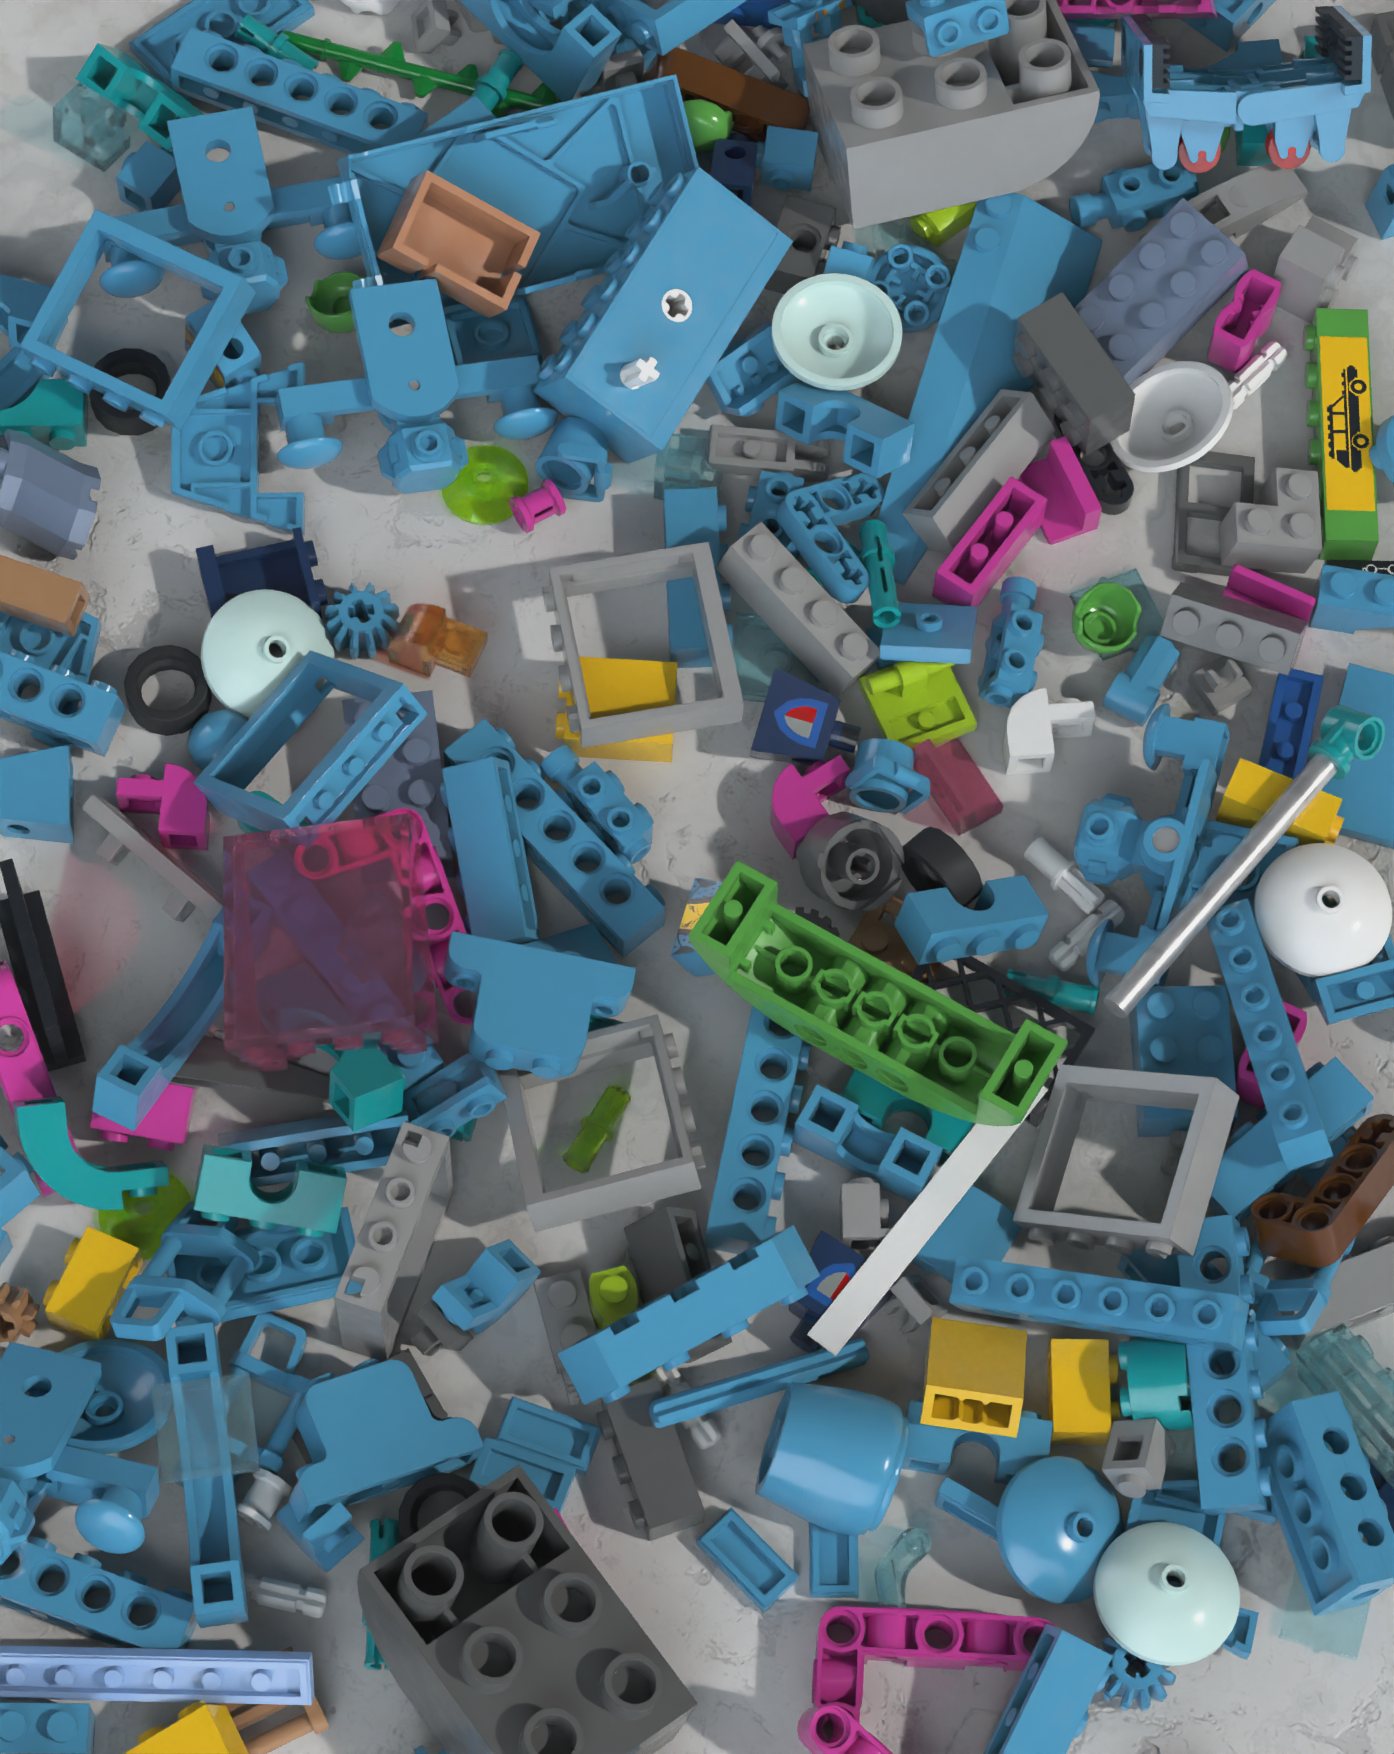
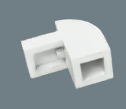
M1046 688L1037 689L1022 696L1012 707L1005 728L1003 756L1006 775L1051 772L1055 755L1053 739L1091 736L1095 721L1093 701L1081 702L1076 698H1066L1057 701L1055 704H1048Z

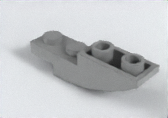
M1271 162L1216 185L1187 202L1227 237L1233 235L1236 239L1306 197L1308 191L1293 169L1280 168ZM1150 231L1141 235L1139 237V241H1141Z

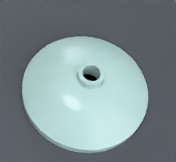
M839 273L813 276L790 288L777 304L771 326L773 347L785 368L807 384L836 391L864 387L882 377L894 364L899 354L903 332L897 308L881 289L862 278ZM837 345L841 349L833 350L828 348V346Z
M253 590L232 598L211 618L202 639L201 664L207 684L216 698L227 709L238 712L249 720L310 650L334 658V649L324 622L304 601L282 591ZM271 643L280 646L282 650L280 658L270 654L269 645ZM320 678L315 684L316 688L319 689L326 679Z
M1154 1522L1127 1530L1108 1546L1095 1572L1093 1584L1094 1602L1103 1626L1122 1648L1142 1660L1167 1666L1186 1665L1197 1662L1216 1651L1225 1642L1236 1623L1240 1607V1592L1234 1569L1216 1544L1203 1534L1186 1526L1175 1523ZM1166 1577H1177L1181 1582V1587L1171 1586L1167 1582Z

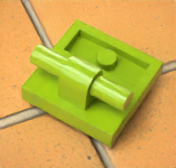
M899 661L892 666L859 677L858 687L884 739L903 743L916 753L976 730L977 721L951 669V666H954L955 663Z

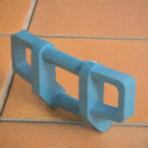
M193 1201L188 1202L161 1235V1245L141 1275L134 1276L127 1285L123 1296L110 1317L115 1336L117 1338L147 1341L161 1340L183 1310L201 1324L213 1322L214 1326L219 1325L226 1314L225 1305L245 1274L252 1273L260 1261L258 1251L233 1234L239 1223V1218L230 1216L229 1221H219L216 1226L194 1225L201 1220H214L202 1217V1211L194 1210ZM177 1254L215 1257L228 1266L211 1293L188 1279L162 1277ZM138 1306L161 1308L151 1319L131 1318Z
M1254 1228L1255 1239L1250 1248V1255L1246 1256L1243 1263L1245 1275L1251 1274L1255 1292V1302L1253 1304L1259 1306L1255 1319L1262 1335H1301L1309 1333L1332 1294L1331 1282L1343 1256L1351 1252L1356 1237L1335 1263L1326 1267H1317L1313 1278L1269 1280L1268 1277L1260 1274L1268 1255L1262 1253L1259 1249ZM1301 1310L1295 1315L1276 1316L1277 1311Z
M269 1312L257 1314L239 1351H235L228 1364L231 1370L223 1383L226 1417L248 1377L291 1397V1400L265 1449L248 1445L229 1436L231 1459L236 1461L232 1466L234 1484L247 1467L254 1470L261 1468L275 1475L279 1474L285 1462L281 1457L297 1429L295 1421L296 1411L309 1390L308 1384L311 1382V1380L303 1376L296 1375L308 1341L305 1330ZM267 1327L280 1331L296 1340L285 1372L250 1356L259 1336ZM180 1458L173 1469L172 1476L176 1484L184 1487Z

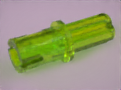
M618 1085L608 1086L590 1115L582 1117L580 1120L582 1128L567 1152L562 1156L563 1161L569 1167L580 1173L586 1174L589 1172L590 1166L605 1142L613 1140L615 1135L613 1129L631 1102V1095Z

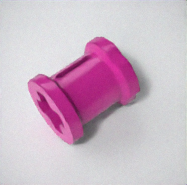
M549 478L542 481L540 488L521 498L517 495L509 498L512 514L525 533L533 531L534 525L554 514L561 516L566 511V506L560 492Z

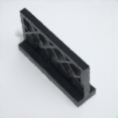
M13 859L0 861V869L8 895L7 899L0 900V925L18 991L47 1070L50 1072L85 1062L86 1057L40 891L36 890L23 894Z
M972 956L953 959L956 961L960 975L957 977L934 982L930 969L931 963L917 965L910 977L919 982L924 974H926L928 983L924 985L935 991L962 984L968 1006L966 1008L975 1013L1002 1008L1007 1030L1014 1034H1017L1021 1027L1013 1029L1008 1006L1022 1002L1035 1007L1039 1023L1036 1024L1048 1030L1066 1025L1081 1035L1074 1047L1065 1049L1059 1058H1066L1062 1065L1074 1066L1095 1033L1096 1028ZM964 966L975 973L965 974ZM987 979L996 985L999 996L998 1000L973 1005L969 982ZM1004 990L1008 991L1014 996L1005 998ZM1043 1012L1054 1019L1045 1021ZM1057 1063L1052 1070L1054 1079L1049 1085L1048 1091L1024 1120L1038 1128L1043 1120L1058 1072Z

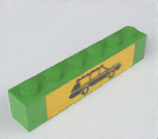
M1316 308L1311 325L1304 326L1303 350L1310 351L1311 361L1305 365L1304 385L1306 389H1312V401L1308 400L1306 407L1307 427H1313L1314 439H1309L1307 459L1308 465H1315V471H1318L1322 551L1319 554V560H1372L1379 542L1376 471L1369 457V450L1374 445L1368 310Z

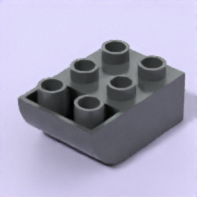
M520 1465L503 1474L359 1570L357 1580L358 1594L373 1640L397 1684L448 1754H653L675 1738L698 1704Z

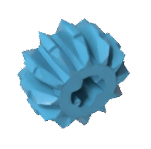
M351 582L348 587L349 595L336 591L333 596L334 605H328L325 609V619L328 620L325 629L330 634V637L334 638V647L338 652L349 648L350 656L355 660L359 656L360 651H367V655L373 659L376 656L375 647L378 646L389 651V648L392 646L390 637L398 636L400 625L396 620L400 616L399 608L396 604L390 603L391 598L387 590L375 594L374 585L369 582L364 591H358L357 587ZM359 619H364L365 623H360Z
M1106 1636L1102 1641V1646L1113 1657L1108 1665L1110 1667V1675L1107 1683L1110 1686L1104 1692L1103 1698L1106 1701H1110L1116 1694L1123 1696L1120 1702V1709L1124 1711L1129 1709L1134 1698L1141 1711L1149 1709L1150 1697L1156 1701L1163 1702L1167 1697V1692L1163 1686H1172L1176 1680V1675L1166 1669L1170 1666L1142 1660L1122 1648L1112 1637ZM1127 1660H1129L1131 1666L1134 1661L1142 1664L1144 1667L1140 1674L1142 1678L1139 1677L1138 1672L1134 1677L1126 1673L1125 1669L1129 1664Z

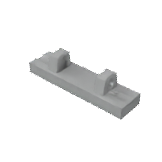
M92 794L81 809L109 832L96 850V853L108 863L118 866L130 851L133 852L175 888L162 907L174 920L184 922L197 907L213 921L227 901L109 800Z

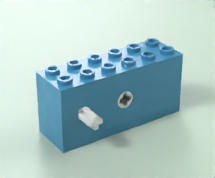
M699 166L685 174L679 172L670 182L665 183L662 181L654 188L647 199L651 206L645 216L640 215L630 225L625 234L629 241L622 252L617 250L607 261L603 268L607 275L601 285L596 284L586 294L581 303L585 310L578 321L574 319L566 326L559 337V341L563 343L555 356L551 354L547 357L536 374L541 379L533 390L535 394L564 416L584 419L595 425L607 438L608 449L628 464L661 452L793 242V240Z

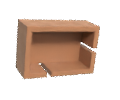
M427 170L410 180L376 257L409 275L421 271L418 280L437 278L440 292L490 318L507 310L522 276L517 271L526 267L541 233Z

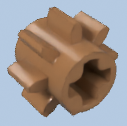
M3 1282L0 1287V1342L16 1343L21 1334L30 1337L38 1324L34 1317L40 1309V1304L34 1303L27 1288L9 1286L7 1282Z

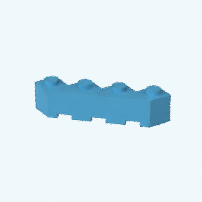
M794 1225L757 1242L737 1256L697 1275L680 1287L640 1306L618 1321L581 1338L557 1353L583 1404L586 1405L602 1397L607 1405L630 1393L632 1390L628 1385L629 1383L661 1365L665 1372L685 1363L691 1359L688 1353L689 1350L721 1333L724 1339H727L750 1326L747 1318L780 1301L782 1306L785 1307L808 1295L809 1293L805 1286L818 1278L820 1274Z

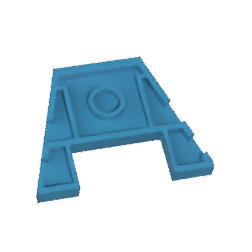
M304 362L288 365L287 369L269 375L265 373L251 378V381L227 389L223 387L199 396L182 429L178 430L171 427V492L173 495L292 533L293 528L301 527L302 534L305 535V495L303 492L259 493L260 406H276V395L280 388L306 385V366Z
M0 612V652L9 654L11 649L18 650L34 658L35 665L50 669L51 665L61 666L76 674V680L88 684L102 624L99 619L84 612L74 637ZM31 684L40 689L39 684ZM73 699L68 701L62 709V714L70 715L77 712L81 707L82 700ZM36 731L31 732V736L38 742L50 748L69 746L70 753H72L73 745Z
M1197 1480L1163 1481L1161 1489L1146 1490L1145 1496L1130 1499L1123 1533L1131 1528L1147 1523H1175L1194 1529L1220 1547L1226 1513L1209 1515L1201 1509L1200 1489ZM1266 1496L1267 1509L1232 1513L1272 1525L1278 1517L1274 1503L1272 1504L1269 1496ZM1166 1577L1167 1582L1171 1586L1181 1587V1582L1177 1577ZM1239 1607L1236 1623L1221 1646L1239 1658L1247 1660L1251 1654L1259 1613Z

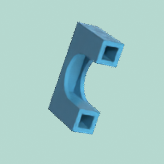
M459 0L509 50L519 55L523 63L563 102L580 98L597 83L622 34L592 4L560 30L540 17L528 0Z

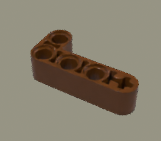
M675 47L663 56L657 53L645 70L642 82L676 74L683 102L702 99L716 104L724 112L731 111L732 121H734L732 130L760 142L766 141L768 126L806 130L810 108L809 102L805 98L684 49Z
M1378 1114L1367 1118L1305 1199L1273 1192L1260 1196L1252 1203L1251 1214L1258 1246L1262 1253L1318 1268L1329 1266L1340 1259L1394 1185V1116L1391 1114Z

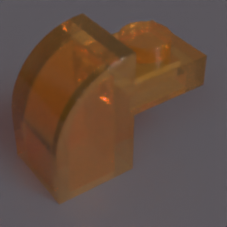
M424 603L412 604L406 609L388 646L389 662L427 677L431 676L435 666L438 665L470 678L487 644L488 633L446 617L445 608Z

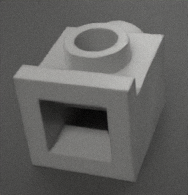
M860 1177L850 1180L849 1183L841 1184L839 1195L840 1242L856 1252H873L890 1232V1228H881L888 1227L889 1202L888 1199H880L879 1183L874 1178Z
M1157 1418L1113 1421L1101 1470L1115 1489L1122 1495L1130 1498H1141L1145 1496L1146 1490L1161 1489L1169 1454H1175L1176 1444Z

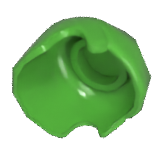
M702 99L683 102L696 153L713 152L715 140L729 139L734 126L731 111L724 112L716 104Z
M335 272L323 280H316L314 282L311 297L305 296V302L314 320L320 327L331 333H350L355 331L348 296L350 289H354L352 281L363 279V277L353 272Z
M1116 582L1098 583L1086 591L1077 601L1072 612V632L1081 646L1098 655L1117 654L1129 645L1131 640L1137 635L1138 619L1142 612L1141 605L1130 589Z

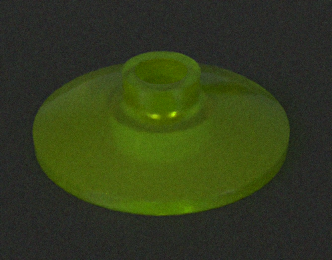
M478 445L467 448L468 464L460 471L457 479L452 484L441 489L445 504L454 515L472 524L493 525L511 518L513 513L509 506V498L515 495L521 498L528 494L529 482L525 467L514 454L497 446ZM480 475L492 476L489 481L485 482L477 479Z
M169 1173V1185L157 1187V1194L132 1197L129 1196V1190L122 1191L123 1210L99 1209L98 1219L101 1232L138 1247L142 1259L151 1260L161 1245V1235L184 1206L191 1201V1197L185 1186ZM142 1202H148L153 1205L152 1211L146 1215L138 1214L136 1207Z

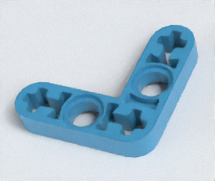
M856 473L793 490L786 495L776 511V518L826 591L837 601L846 604L858 601L868 587L870 577L836 526L873 515L885 496L882 484L876 478L865 473ZM822 498L833 501L840 510L829 507ZM817 540L824 543L832 553L819 549L814 541Z

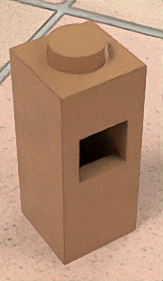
M0 555V612L74 637L90 600V595L83 583Z

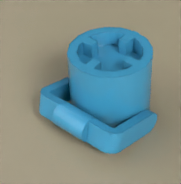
M575 417L561 419L556 424L535 466L537 474L542 481L549 478L556 485L563 498L592 502L603 501L606 489L611 486L612 465L608 462L607 438L600 429L584 419ZM594 476V485H590V482Z
M871 738L863 740L858 744L854 771L847 776L845 786L850 788V800L861 808L880 813L900 812L907 814L930 797L931 781L913 770L915 753L910 747L894 740Z

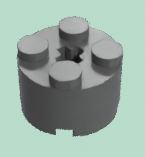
M846 811L831 814L818 821L808 831L796 850V858L799 862L801 876L809 890L817 897L844 909L874 910L893 897L902 880L899 876L901 863L904 864V851L897 836L886 826Z

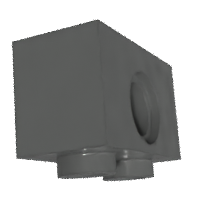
M787 195L776 228L793 240L764 289L785 294L797 283L824 273L826 266L824 260L827 251H830L831 245L837 247L841 234V227L835 226L836 208ZM804 247L810 251L802 252L796 250V248Z

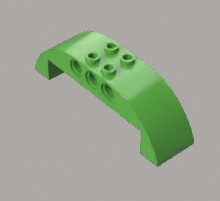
M738 860L735 862L688 935L689 941L696 952L731 989L789 1032L918 1103L955 1118L977 1124L1013 1126L1022 1122L1068 1045L1067 1040L1027 1018L1017 1034L1006 1030L777 904L778 882Z

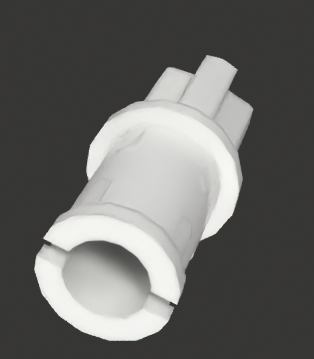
M1043 836L1039 837L1025 851L1024 859L1032 863L1051 881L1050 887L1053 890L1060 889L1085 913L1090 914L1101 906L1105 899V894L1094 883L1086 882L1083 874L1078 870L1077 862L1075 860L1069 862L1047 842L1046 838Z

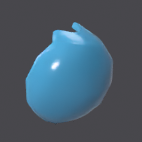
M220 709L202 715L189 732L187 744L190 756L195 764L203 771L248 719L242 714L228 709Z

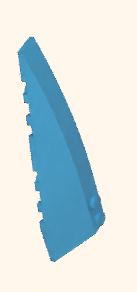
M1009 193L977 202L908 418L909 421L915 423L910 460L908 463L892 471L877 519L884 522L887 527L888 545L891 546L895 554V564L892 568L894 581L901 585H905L927 551V545L914 532L902 514L1001 389L1029 392L1030 388H1033L1035 385L1030 377L1023 378L1020 375L1012 359L1015 351L1014 337L1017 336L1018 317L1061 292L1064 293L1075 308L1086 297L1103 240L1025 195Z

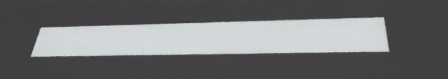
M1043 1086L1022 1122L1048 1091L1046 1087ZM976 1123L807 1335L836 1356L1021 1123L1013 1126H990Z

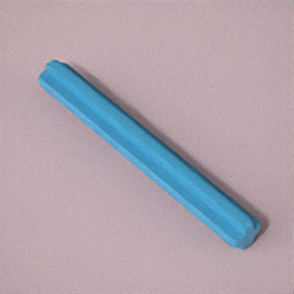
M862 1338L848 1340L836 1356L827 1349L822 1348L653 1400L648 1407L649 1416L656 1428H663L785 1390L791 1382L808 1383L863 1366L870 1359L869 1350Z

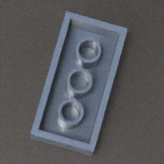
M1182 198L1074 309L1130 386L1137 378L1150 371L1249 271L1246 253Z
M433 691L411 692L427 712V715L353 799L355 821L370 816L375 817L399 808H408L416 811L425 823L432 845L436 847L446 877L451 878L454 877L451 844L448 838L447 808L440 794L443 774ZM362 698L342 700L345 732L352 727L372 702ZM396 712L400 720L405 716V714ZM407 816L396 819L391 827L393 838L402 843L413 840L418 832L416 821ZM391 860L379 862L361 869L363 887L399 883Z

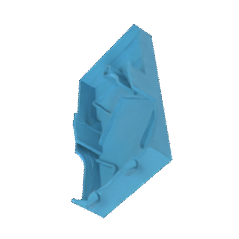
M674 74L438 134L350 154L337 159L342 183L329 185L327 188L332 206L348 202L367 275L366 278L352 281L354 289L418 281L421 271L409 275L376 257L410 180L428 170L541 233L526 267L517 271V273L522 275L513 296L605 273L603 268L607 261L617 250L622 252L629 241L625 234L630 225L640 215L644 217L651 205L647 202V199L654 188L662 181L665 183L670 182L677 173L685 174L699 165L677 76ZM439 291L444 314L469 308ZM395 319L389 323V328L410 323L403 319Z

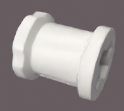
M256 1468L253 1473L255 1478L253 1485L243 1501L236 1503L237 1516L255 1529L267 1533L272 1527L270 1522L272 1515L282 1499L290 1497L293 1488L275 1474L261 1468Z

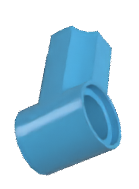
M1147 635L1125 672L1120 671L1104 698L1102 706L1143 727L1160 697V689L1179 659L1180 652L1173 646V643L1159 635Z

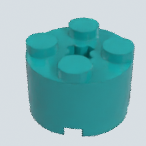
M1130 1337L1129 1341H1119V1363L1121 1370H1127L1128 1387H1121L1120 1403L1123 1416H1129V1420L1157 1418L1166 1431L1194 1429L1185 1343L1143 1337Z

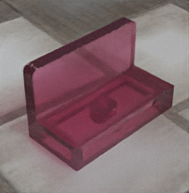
M929 738L914 746L915 759L913 769L930 779V795L958 836L1002 813L1003 804L959 739L954 738L936 748Z

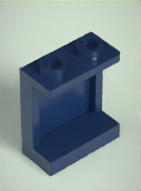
M301 527L292 529L293 539L221 556L215 555L213 545L195 548L211 618L232 598L245 592L266 589L282 591L299 598L309 605L322 619L320 606L328 605L323 579L314 580L311 567L318 566L313 540L304 542Z

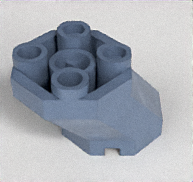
M7 429L4 435L0 434V526L57 556L75 560L78 556L76 549L82 550L85 546L96 514L97 502L91 500L90 490H100L101 478L98 468L80 463L24 433Z

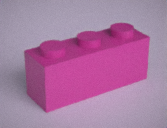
M1011 476L936 571L932 596L946 605L978 607L1042 525L1048 499Z

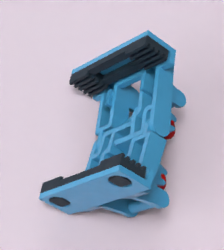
M1320 6L1315 9L1320 15L1315 16V21L1319 24L1315 26V31L1319 34L1315 35V40L1319 43L1315 44V50L1319 53L1315 55V58L1293 59V62L1255 66L1244 70L1183 67L1182 64L1170 65L1167 60L1170 59V53L1167 51V49H1170V43L1164 36H1157L1150 28L1152 20L1147 14L1121 15V71L1136 97L1143 148L1151 156L1154 165L1159 169L1167 170L1172 168L1178 158L1189 171L1203 173L1215 167L1220 159V140L1224 127L1231 126L1234 131H1242L1243 124L1251 126L1265 124L1268 133L1265 141L1266 153L1273 163L1280 168L1293 169L1302 165L1310 154L1311 146L1318 149L1323 160L1331 163L1337 162L1345 153V140L1351 109L1359 107L1364 94L1371 92L1372 35L1342 6Z

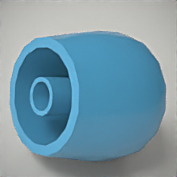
M791 1382L782 1395L769 1430L758 1470L755 1494L811 1524L836 1533L857 1536L864 1535L867 1531H874L878 1528L886 1514L899 1479L908 1444L909 1420L903 1416L901 1408L895 1403L876 1395L851 1389Z

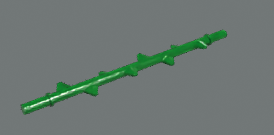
M284 31V34L290 37L289 42L303 52L318 56L323 61L326 59L338 61L342 80L350 82L362 69H368L412 81L416 97L424 98L436 87L471 96L475 91L474 83L479 77L477 67L474 64H468L455 75L406 62L402 45L396 41L378 55L332 43L328 38L321 40ZM544 83L532 94L507 88V97L501 104L495 105L491 113L496 118L508 115L514 108L529 111L561 102L556 100L555 93Z

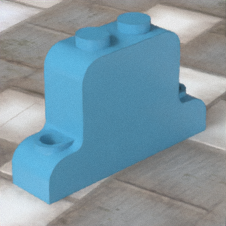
M455 931L451 932L443 966L444 977L450 984L472 991L476 998L468 1039L470 1054L493 1069L509 1070L515 1068L530 1071L533 1075L542 1079L567 1077L576 1071L586 1045L590 1016L614 1017L622 1013L632 991L636 972L634 967Z
M370 1359L355 1366L350 1373L338 1377L334 1373H327L309 1382V1390L296 1411L295 1421L312 1463L296 1471L295 1474L298 1482L291 1492L290 1505L299 1524L323 1516L338 1501L346 1508L408 1487L432 1474L448 1473L472 1465L485 1446L476 1426L468 1419L447 1417L435 1420L431 1416L414 1375L405 1363L399 1360H387L379 1363L378 1359Z

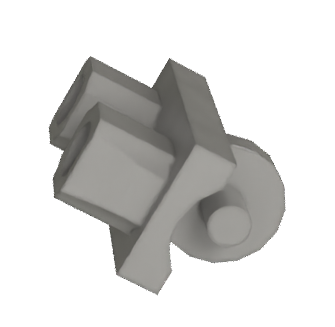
M733 19L723 27L728 37L713 52L722 65L736 69L743 61L748 59L753 66L744 74L782 89L789 86L782 78L781 72L769 60V58L774 57L781 63L788 57V53L782 48L784 46V38L780 27L767 31L762 25L757 26L752 32L758 39L756 44Z

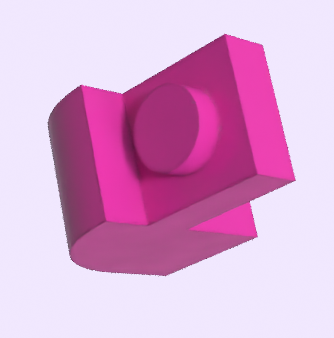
M840 755L829 762L820 760L814 763L805 771L804 777H801L793 764H790L776 779L772 791L770 821L775 836L792 860L796 859L797 847L804 840L808 831L818 821L829 816L821 803L847 788L845 781L849 775L850 768Z
M165 763L163 780H157L155 777L146 774H136L130 778H118L116 796L120 811L123 813L160 815L158 831L164 848L208 851L210 813L207 798L194 785L193 782L196 777L183 767Z

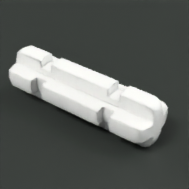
M1269 342L1261 350L1262 354L1255 355L1234 375L1235 379L1233 381L1229 380L1227 382L1233 395V410L1237 409L1245 401V396H1250L1272 375V370L1276 371L1286 361L1288 353L1278 342Z
M1106 900L1096 909L1098 912L1090 914L1066 936L1065 942L1060 941L1050 950L1048 959L1052 965L1059 971L1066 972L1077 962L1076 959L1078 957L1082 958L1087 953L1091 936L1099 924L1111 919L1115 929L1123 921L1125 912L1114 900Z
M661 1365L651 1374V1379L657 1377L662 1393L666 1394L665 1397L690 1389L686 1382L681 1383V1375L676 1368L665 1372ZM706 1414L681 1422L686 1430L691 1429L692 1439L702 1450L711 1447L721 1438V1430L712 1418H706Z
M244 1572L248 1603L254 1599L257 1600V1605L296 1613V1610L299 1609L302 1610V1615L315 1618L322 1617L327 1604V1592L313 1587L302 1590L299 1584L268 1577H262V1580H257L256 1575Z

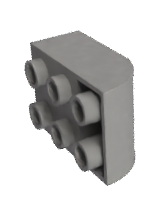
M1005 0L1010 27L1008 34L935 57H931L927 53L924 33L911 20L872 29L862 25L845 26L834 31L828 39L803 44L810 125L813 132H819L818 145L853 229L1021 191L1053 174L1075 154L1094 124L1099 106L1100 90L1056 0Z

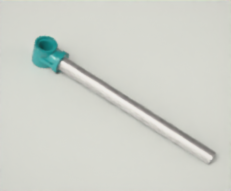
M1343 705L1334 706L1327 712L1320 728L1321 740H1316L1308 749L1311 759L1309 763L1104 998L1105 1006L1113 1014L1120 1018H1126L1332 777L1343 779L1350 771V764L1355 758L1366 761L1378 754L1385 739L1384 722L1379 717Z

